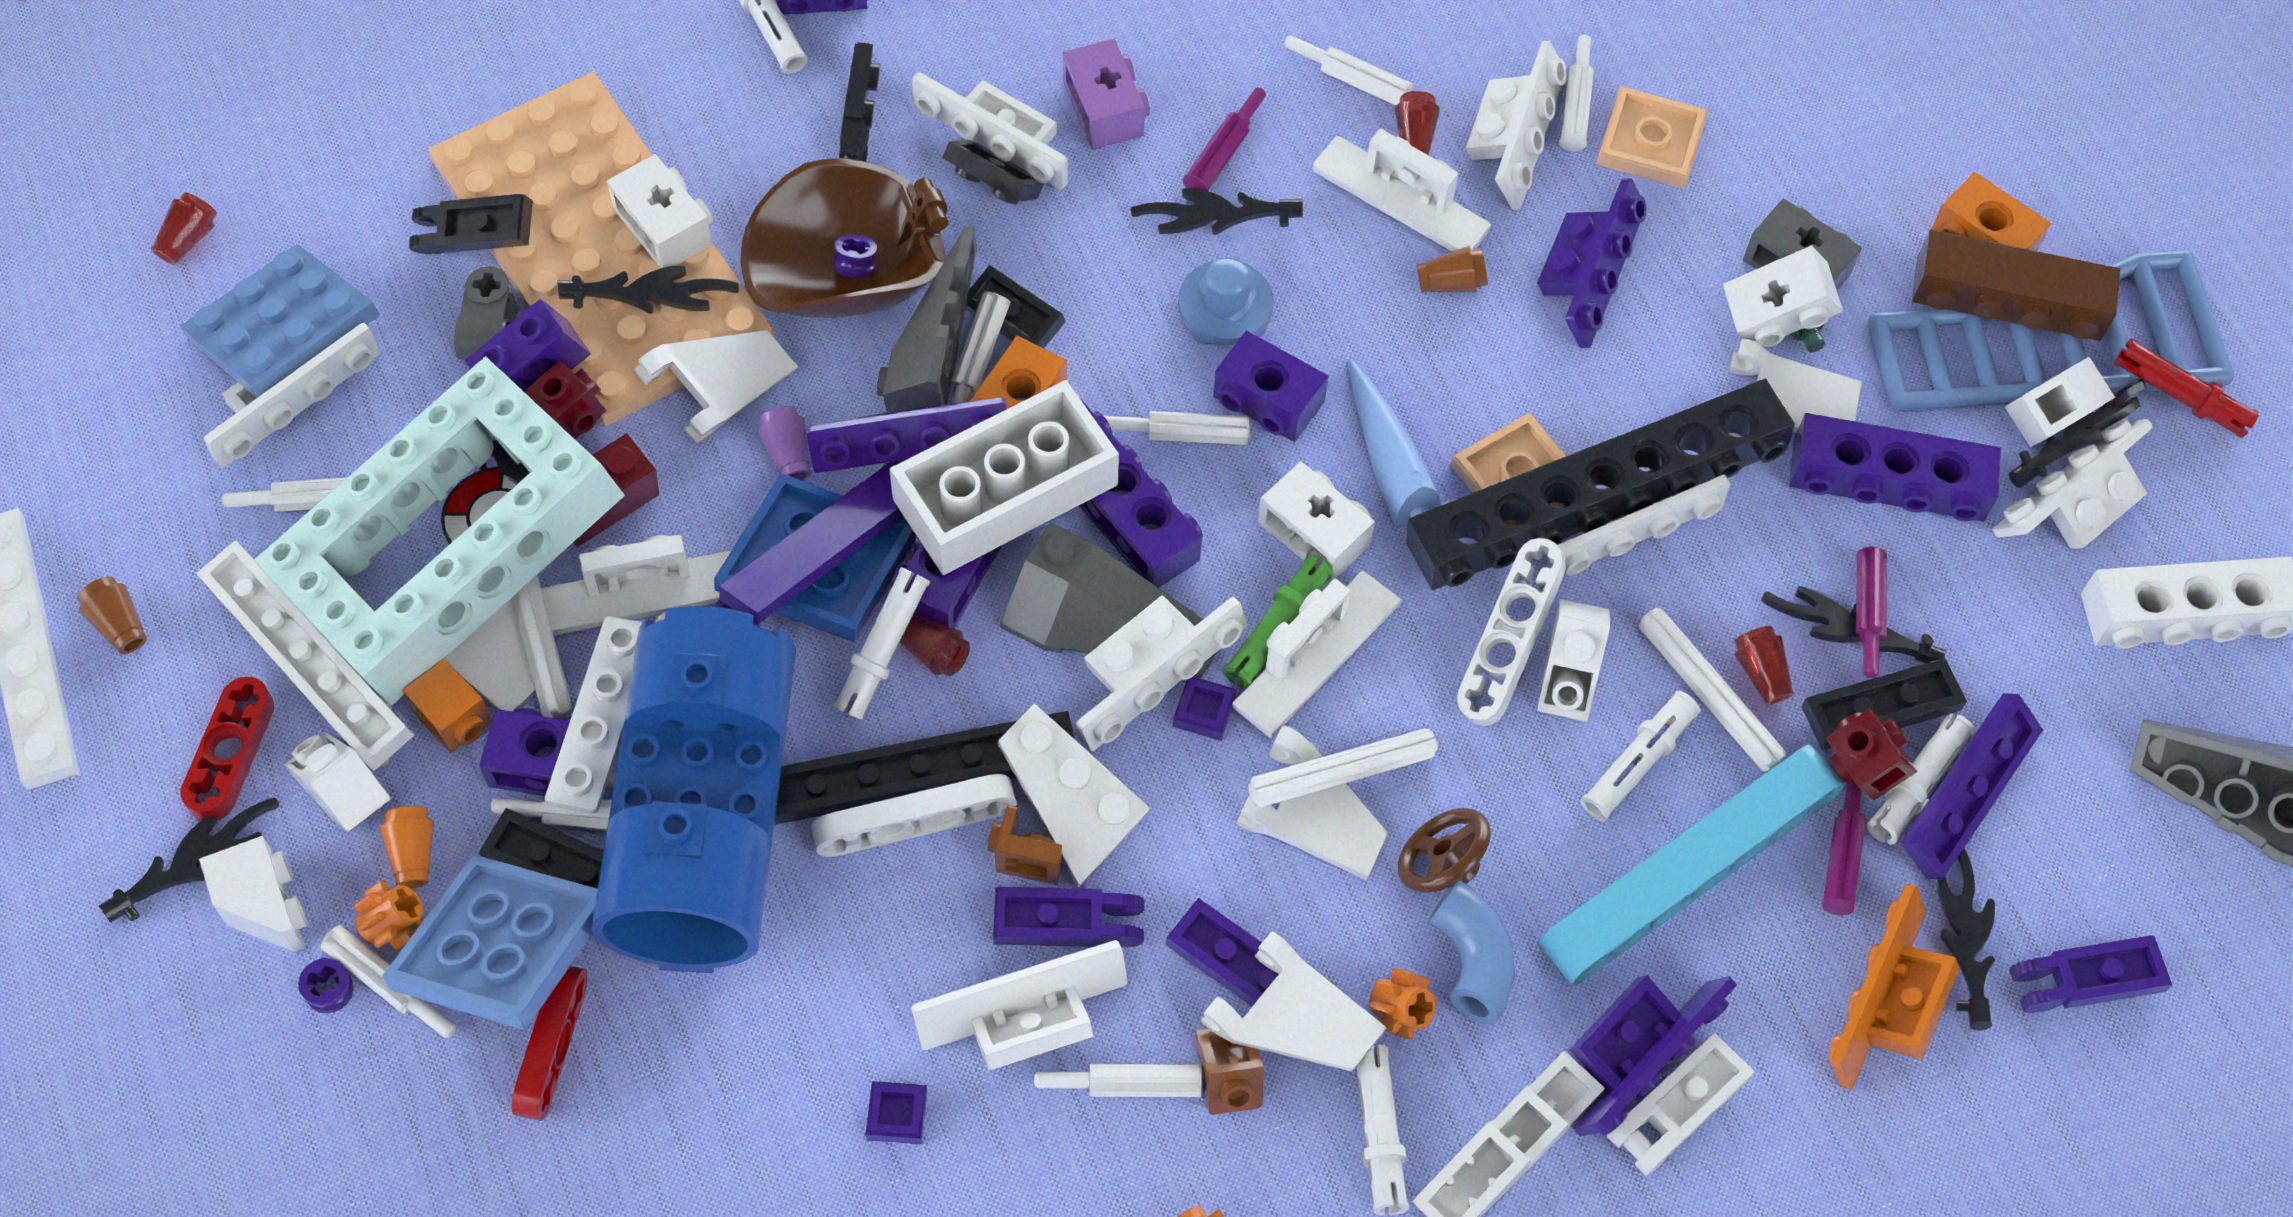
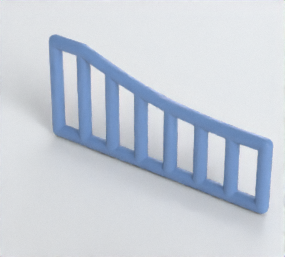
M2189 250L2137 253L2108 265L2120 268L2119 280L2133 275L2158 353L2161 357L2208 384L2216 382L2222 386L2228 385L2233 381L2234 372L2194 256ZM2177 269L2210 367L2185 369L2153 274L2154 270ZM2118 306L2117 314L2105 333L2114 362L2122 348L2127 351L2128 348L2125 347V344L2129 341ZM1928 308L1874 313L1868 320L1889 402L1896 411L2011 403L2048 380L2044 373L2032 330L2024 325L2008 322L2026 382L2000 384L1982 324V320L1987 319L1947 309ZM1962 323L1980 386L1954 388L1936 326ZM1917 329L1933 390L1907 392L1891 335L1892 330ZM2059 333L2069 368L2087 358L2081 339ZM2117 366L2119 375L2102 376L2113 394L2133 381L2140 379ZM2144 381L2146 388L2140 392L2160 390Z

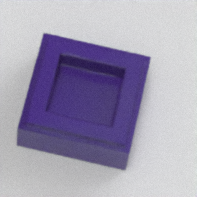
M1196 677L1187 679L1173 718V727L1222 741L1232 711V703L1236 699L1237 689Z
M872 1081L865 1134L866 1140L922 1145L928 1093L927 1085Z

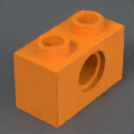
M1974 171L1942 204L1931 230L2038 251L2052 223Z
M1016 336L969 402L1002 397L1005 399L1006 409H1009L1025 401L1014 398L1021 396L1031 398L1067 380V360Z

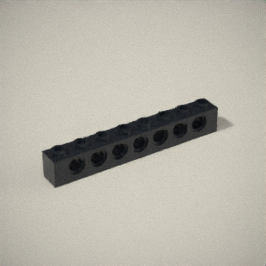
M1764 378L1408 518L1406 544L1432 591L1446 585L1449 587L1459 586L1467 582L1476 573L1491 567L1501 569L1509 566L1515 561L1522 546L1532 539H1549L1556 543V545H1559L1564 538L1582 531L1587 533L1606 525L1609 520L1626 513L1630 515L1653 505L1657 501L1677 495L1719 476L1726 475L1727 478H1730L1743 467L1755 462H1771L1787 450L1795 423L1767 379ZM1728 433H1735L1742 437H1734ZM1684 450L1694 451L1698 455L1688 454ZM1639 468H1649L1655 472H1645ZM1595 485H1604L1609 487L1610 490H1601L1596 488ZM1557 502L1564 504L1566 507L1557 508L1549 503ZM1515 520L1520 522L1522 525L1512 526L1506 524L1504 521ZM1471 538L1477 542L1473 544H1466L1459 541L1458 539Z

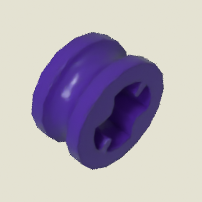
M850 234L844 235L835 241L834 252L836 255L834 256L833 267L838 273L851 278H862L871 275L875 271L876 260L874 257L877 255V245L872 239L862 235Z
M321 958L308 964L301 972L298 981L299 992L311 1009L319 1013L329 1014L339 1011L348 1004L354 991L353 980L340 962L331 958ZM330 975H332L338 985L335 990L326 989L323 995L320 996L315 988V984L317 981L321 983L327 982Z

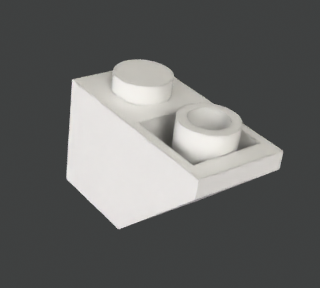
M2090 357L2014 400L2006 405L2005 408L2028 445L2032 447L2114 399L2115 396Z
M1559 599L1545 661L1537 705L1538 712L1584 722L1588 721L1610 630L1609 609Z
M328 733L321 737L314 735L301 742L292 752L294 757L284 764L290 774L325 813L347 832L391 799L356 751Z
M260 836L199 859L212 904L227 926L292 952L305 949L299 929L308 926L307 920L297 896L289 899L285 883L292 881L293 876L282 850L274 853L265 838Z

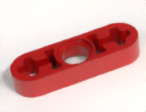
M249 676L240 677L231 681L223 689L183 781L180 791L181 799L191 815L197 820L201 821L205 817L213 815L216 821L224 818L231 812L274 712L273 698L265 684L257 678ZM251 695H254L258 703L256 705L248 704L242 714L237 703L239 701L247 702ZM241 719H242V721H243V723L245 724V726H246L247 729H245V728H243L241 725H239ZM228 738H237L242 741V747L234 757L225 760L214 757L215 748L221 741ZM209 769H212V770H214L215 772H217V775H216L215 778H214V776L212 775V773L210 772ZM214 785L219 795L217 797H208L205 803L202 804L198 798L199 793H209Z
M570 966L538 1012L514 1087L512 1114L515 1116L542 1121L550 1109L586 993L587 970L585 968Z

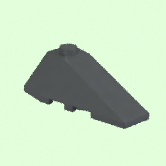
M964 227L891 351L889 366L880 368L877 381V395L883 396L887 413L948 404L967 296L977 252L974 227Z
M1050 522L1023 564L1000 622V628L1046 651L1061 653L1062 649L1090 653L1162 595L1194 626L1200 623L1203 618L1096 544ZM1217 652L1203 663L1201 669L1193 677H1203Z
M2143 720L2130 766L2132 772L2183 804L2192 805L2216 820L2217 825L2231 834L2235 832L2261 849L2260 852L2276 862L2293 866V747Z

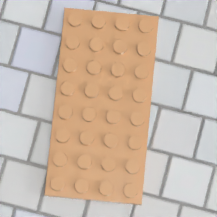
M594 71L428 148L432 162L457 200L512 194H525L533 200L529 245L489 250L526 307H531L539 299L545 301L570 322L590 351L591 355L571 371L575 374L582 368L600 387L601 391L595 397L607 410L599 418L604 427L685 387L670 368L665 370L647 385L643 383L633 370L640 364L638 360L650 350L663 344L768 330L775 338L774 330L714 244L676 265L685 266L687 275L673 281L678 283L693 279L712 278L734 281L739 284L738 293L703 291L690 295V297L708 300L710 304L709 311L677 309L650 299L649 301L654 307V313L649 314L635 306L620 301L586 296L583 299V308L577 309L573 306L574 299H559V280H572V277L575 275H579L584 280V283H591L612 278L625 271L628 274L629 280L623 286L627 287L641 276L661 269L614 211L607 185V180L649 158L652 154Z

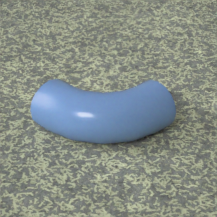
M1460 880L1449 886L1431 913L1428 923L1442 931L1453 942L1460 955L1461 972L1450 994L1452 1004L1464 1016L1482 1024H1493L1498 1021L1506 1006L1515 977L1512 941L1497 912L1469 885Z

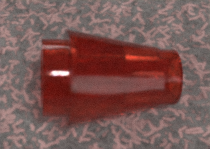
M1410 91L1400 96L1399 103L1394 108L1399 137L1405 139L1412 147L1429 156L1440 114V107L1436 104L1435 96L1428 92Z
M184 192L179 199L174 198L156 236L155 243L151 247V251L163 261L176 265L181 258L215 227L213 220L217 212L201 198L189 192Z
M912 615L899 641L934 675H955L965 664L970 652V643L964 639L962 631Z
M1772 626L1751 630L1734 640L1738 650L1734 653V656L1760 696L1763 697L1765 705L1779 703L1795 694L1791 686L1792 681L1783 638L1781 635L1775 634Z

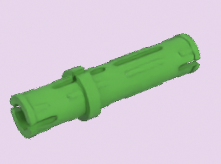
M1308 555L1287 586H1280L1273 596L1274 603L1230 662L1222 669L1223 674L1229 681L1233 683L1239 675L1241 679L1237 686L1243 689H1247L1267 662L1269 648L1266 646V643L1272 632L1283 622L1290 625L1300 614L1299 609L1307 596L1315 589L1321 590L1327 580H1330L1333 576V570L1325 561H1322L1320 566L1315 568L1314 566L1318 562L1319 557Z

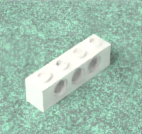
M2292 556L2098 569L2080 593L2095 646L2115 645V647L2120 649H2128L2147 642L2164 641L2166 645H2180L2192 639L2213 638L2216 642H2226L2248 635H2262L2263 638L2272 639L2284 636L2293 629Z

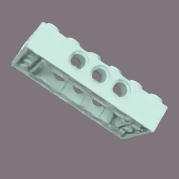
M485 356L265 549L254 561L358 674L392 706L404 695L402 690L447 657L625 495L601 463ZM493 435L517 464L522 462L530 473L374 611L338 573L343 576H353L362 572L371 564L369 560L399 533L403 536L410 530L408 525L436 500L441 502L448 496L446 492L475 466L481 467L493 452V442L490 438Z

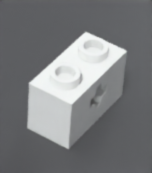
M656 154L607 180L614 211L660 268L676 266L713 245L709 225L713 223V218L709 209L700 198L692 199L687 193V186L675 167L668 169Z
M1812 245L1723 283L1737 333L1743 339L1754 340L1763 347L1774 346L1780 343L1786 335L1800 329L1819 327L1825 324L1831 316L1843 312L1828 262Z
M1302 461L1292 468L1260 499L1258 523L1302 560H1305L1308 555L1319 557L1318 562L1314 566L1315 568H1318L1321 562L1325 561L1333 570V576L1328 580L1330 583L1371 545L1375 521L1368 510L1359 502L1347 499L1334 488L1333 483L1325 474L1320 471H1313Z

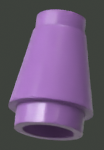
M792 406L777 407L763 413L759 417L760 427L757 430V434L779 474L782 473L798 480H804L809 477L811 471L804 417L798 415L796 408Z

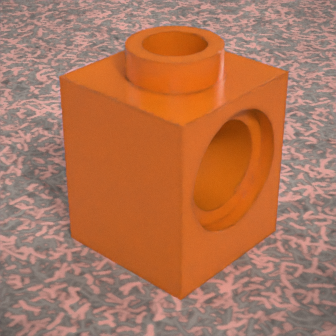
M445 658L402 690L414 715L450 754L461 745H468L477 740L483 734L486 726L492 722L483 699Z

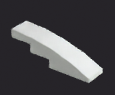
M1563 1051L1492 1122L1488 1121L1412 1200V1203L1426 1217H1481L1604 1093L1605 1088L1567 1052Z

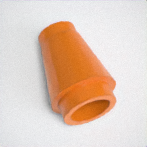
M405 806L386 811L384 813L385 823L380 826V831L395 877L396 886L400 883L409 888L427 885L429 883L428 873L434 821L428 818L427 808Z

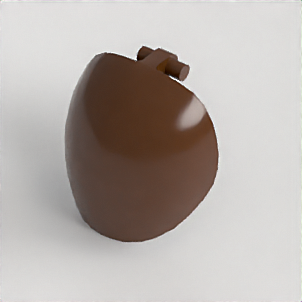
M835 158L820 159L802 164L785 175L767 192L755 207L745 227L741 243L740 263L745 287L756 305L765 310L817 318L866 315L902 303L930 284L945 261V250L940 231L948 226L949 221L946 217L948 207L941 190L935 188L929 178H920L913 186L910 181L899 173L864 161ZM855 234L872 239L877 245V255L874 257L876 260L875 271L871 275L862 278H851L838 273L833 267V260L836 255L834 252L835 241L844 235Z

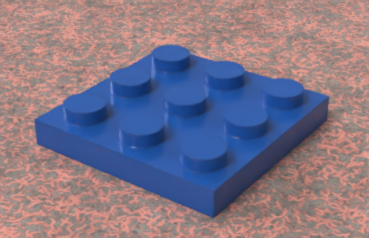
M781 473L714 577L715 591L719 592L720 585L843 495ZM901 517L774 613L855 642L917 535L907 520Z

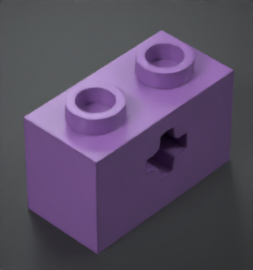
M1115 38L1063 51V82L1092 150L1144 136L1145 116L1150 115L1149 101L1144 89L1137 90L1135 86V73L1132 61L1128 54H1121Z

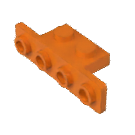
M1905 884L1899 900H1893L1889 905L1886 915V931L1881 943L1874 944L1870 950L1867 960L1868 973L1862 988L1855 989L1851 995L1848 1005L1849 1018L1843 1033L1836 1034L1831 1042L1828 1059L1840 1087L1853 1089L1871 1046L1923 1059L1960 968L1956 957L1912 947L1926 914L1919 889L1915 885Z

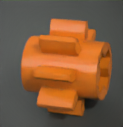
M381 880L365 891V897L354 904V908L359 912L356 916V927L361 937L368 943L375 945L376 948L389 941L391 946L397 951L406 945L423 922L420 919L423 914V905L417 893L411 888L400 883L390 890L385 881Z
M1393 968L1391 979L1376 980V984L1370 994L1368 1008L1378 1017V1021L1387 1027L1385 1032L1410 1040L1413 1039L1414 1029L1429 1027L1434 1018L1437 1003L1433 993L1427 989L1431 981L1429 978L1403 969Z

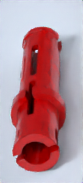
M2133 338L2125 344V347L2128 348L2127 351L2122 348L2115 359V366L2125 369L2192 408V415L2197 418L2204 419L2207 417L2235 433L2239 438H2243L2248 434L2245 426L2252 429L2258 419L2259 412L2257 410L2251 409L2223 393V386L2216 382H2211L2210 384L2204 382L2137 343Z

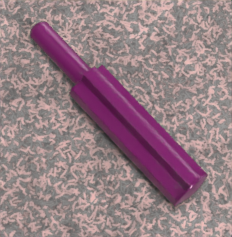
M1255 88L1238 113L1230 112L1183 177V184L1186 188L1209 190L1249 133L1248 126L1251 124L1249 120L1266 97L1264 89Z
M1870 546L1860 549L1856 555V633L1859 634V641L1863 642V674L1869 678H1874L1879 675V641L1882 642L1887 637V553L1879 547Z
M1854 780L1847 784L1844 809L1838 811V816L1834 820L1822 907L1825 911L1839 916L1849 915L1855 909V897L1866 822L1865 815L1861 812L1859 813L1862 790L1858 788Z

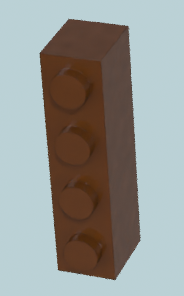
M1930 229L1917 256L1912 302L1928 305L1938 310L1947 309L1976 315L1982 319H1996L2020 324L2030 329H2044L2068 334L2078 339L2101 341L2117 314L2120 268Z

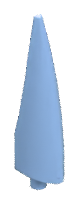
M1351 360L1347 367L1353 396L1379 491L1394 526L1408 524V518L1441 506L1440 496L1414 444L1394 411L1357 362Z

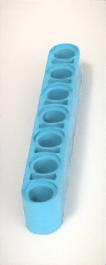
M1808 744L1561 919L1541 937L1538 946L1572 986L1582 983L1826 806L1843 790L1846 782L1812 745Z

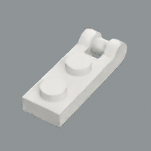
M1714 1033L1628 1113L1623 1123L1606 1137L1618 1149L1624 1146L1638 1160L1635 1166L1648 1177L1746 1084L1755 1071ZM1647 1122L1662 1135L1654 1144L1639 1131Z

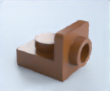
M1007 805L1003 822L994 820L988 841V851L995 853L996 872L1058 885L1062 870V845L1056 844L1050 838L1040 834L1030 833L1024 835V837L1018 836V807Z
M1208 1028L1195 1030V1048L1207 1082L1206 1105L1209 1113L1214 1115L1260 1108L1263 1101L1264 1066L1258 1049L1231 1043Z

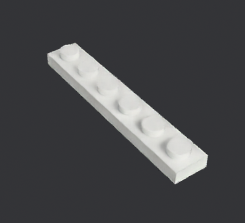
M19 508L0 513V685L20 782L26 790H30L79 775L80 772L26 520Z
M236 540L196 573L373 771L380 767L414 736L409 728L255 563L253 557Z

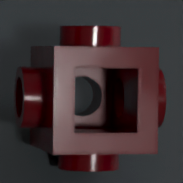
M561 360L549 370L542 372L535 379L534 383L524 391L574 439L591 430L601 415L607 412L595 397L601 389L582 368L574 374Z
M1871 709L1864 713H1854L1846 717L1838 724L1837 731L1826 738L1836 753L1829 758L1830 762L1841 778L1847 784L1854 780L1858 788L1873 800H1876L1918 772L1903 750V747L1909 744V740L1893 718L1890 717L1883 721Z

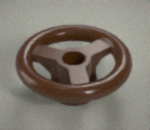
M1457 808L1443 812L1427 821L1409 838L1401 851L1398 860V875L1401 882L1410 890L1420 893L1443 890L1460 880L1466 884L1469 883L1477 875L1480 861L1490 843L1491 829L1487 818L1477 810ZM1468 824L1452 836L1447 835L1439 839L1433 838L1434 835L1450 826ZM1419 852L1427 854L1432 860L1427 877H1421L1414 873L1413 866Z

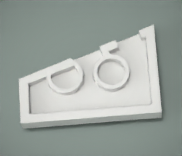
M1035 703L998 741V746L1027 798L1031 800L1044 823L1050 839L1054 843L1062 845V857L1077 887L1080 888L1149 813L1151 808Z

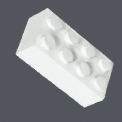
M1064 380L891 467L892 495L894 502L942 575H945L1117 486L1119 453L1068 381Z

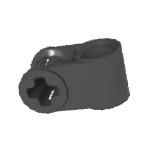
M487 266L476 269L468 276L465 282L461 312L456 322L454 334L455 352L458 359H467L516 319L518 311L517 302L513 294L510 293V283L505 272L499 268Z

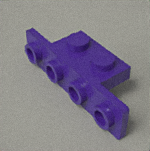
M1632 178L1621 179L1609 211L1566 213L1537 282L1543 296L1574 295L1566 313L1565 321L1580 348H1590L1596 332L1602 327L1605 310L1611 295L1617 290L1619 275L1626 258L1631 255L1633 240L1639 225L1646 217V201L1640 195Z
M999 397L960 404L949 403L809 426L806 429V436L813 470L816 473L907 460L1007 410L1005 399Z
M1648 975L1637 977L1569 1050L1590 1075L1605 1088V1092L1573 1125L1572 1128L1579 1136L1598 1133L1604 1136L1619 1127L1628 1115L1624 1110L1635 1097L1640 1098L1649 1093L1660 1082L1662 1076L1659 1070L1669 1059L1671 1061L1678 1059L1693 1046L1696 1039L1692 1034L1702 1023L1708 1024L1726 1010L1729 1002L1725 998L1737 986L1736 982L1730 976L1708 981L1678 1011Z

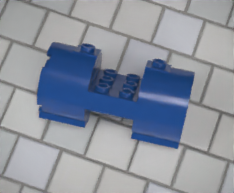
M710 606L672 608L666 610L664 620L656 623L645 620L638 630L591 930L597 941L608 949L635 960L656 964L659 970L714 973V968L735 965L752 958L759 948L796 647L791 637L778 627L772 630L771 633L753 625L754 615L737 610Z

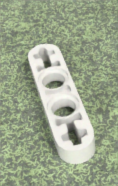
M1532 539L1519 550L1457 694L1458 707L1466 719L1474 725L1483 727L1493 725L1504 715L1564 577L1566 569L1564 556L1556 543L1549 539ZM1544 553H1547L1553 566L1551 569L1543 567L1537 576L1536 583L1539 589H1544L1540 593L1530 586L1535 575V570L1530 561L1532 558L1540 560ZM1524 580L1527 584H1520V581ZM1520 597L1532 599L1536 607L1535 612L1529 619L1514 621L1509 618L1508 608L1512 601ZM1503 642L1513 645L1516 654L1509 665L1500 668L1489 664L1488 655L1493 646ZM1481 671H1484L1494 679L1503 680L1502 685L1492 680L1489 687L1488 695L1494 702L1491 707L1482 706L1479 712H1475L1476 708L1470 699L1473 695L1481 697L1488 684L1484 676L1480 675Z
M993 774L826 814L811 824V833L818 855L834 857L1005 815L1007 805L1016 807L1017 801L1009 776Z

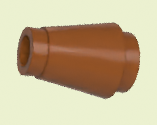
M1466 246L1426 261V263L1417 264L1421 292H1477V287L1488 286L1482 248L1470 250V246Z
M107 576L89 583L79 592L77 596L81 604L79 612L116 647L120 654L132 653L146 643L148 638L143 631L142 624L125 584L117 583L114 577Z

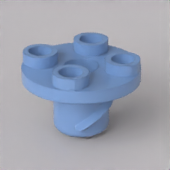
M1221 258L1205 263L1187 275L1179 291L1178 307L1182 321L1191 331L1192 337L1201 344L1233 345L1237 343L1246 330L1258 337L1264 335L1272 316L1274 298L1268 281L1259 271L1237 259Z

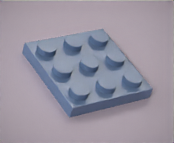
M296 244L291 249L278 254L272 262L249 278L238 282L232 290L218 300L198 310L192 318L180 325V328L191 343L258 398L361 323L368 325L378 318L380 314L369 298L299 244Z
M473 854L382 976L390 990L525 1031L592 935L591 929L598 889Z

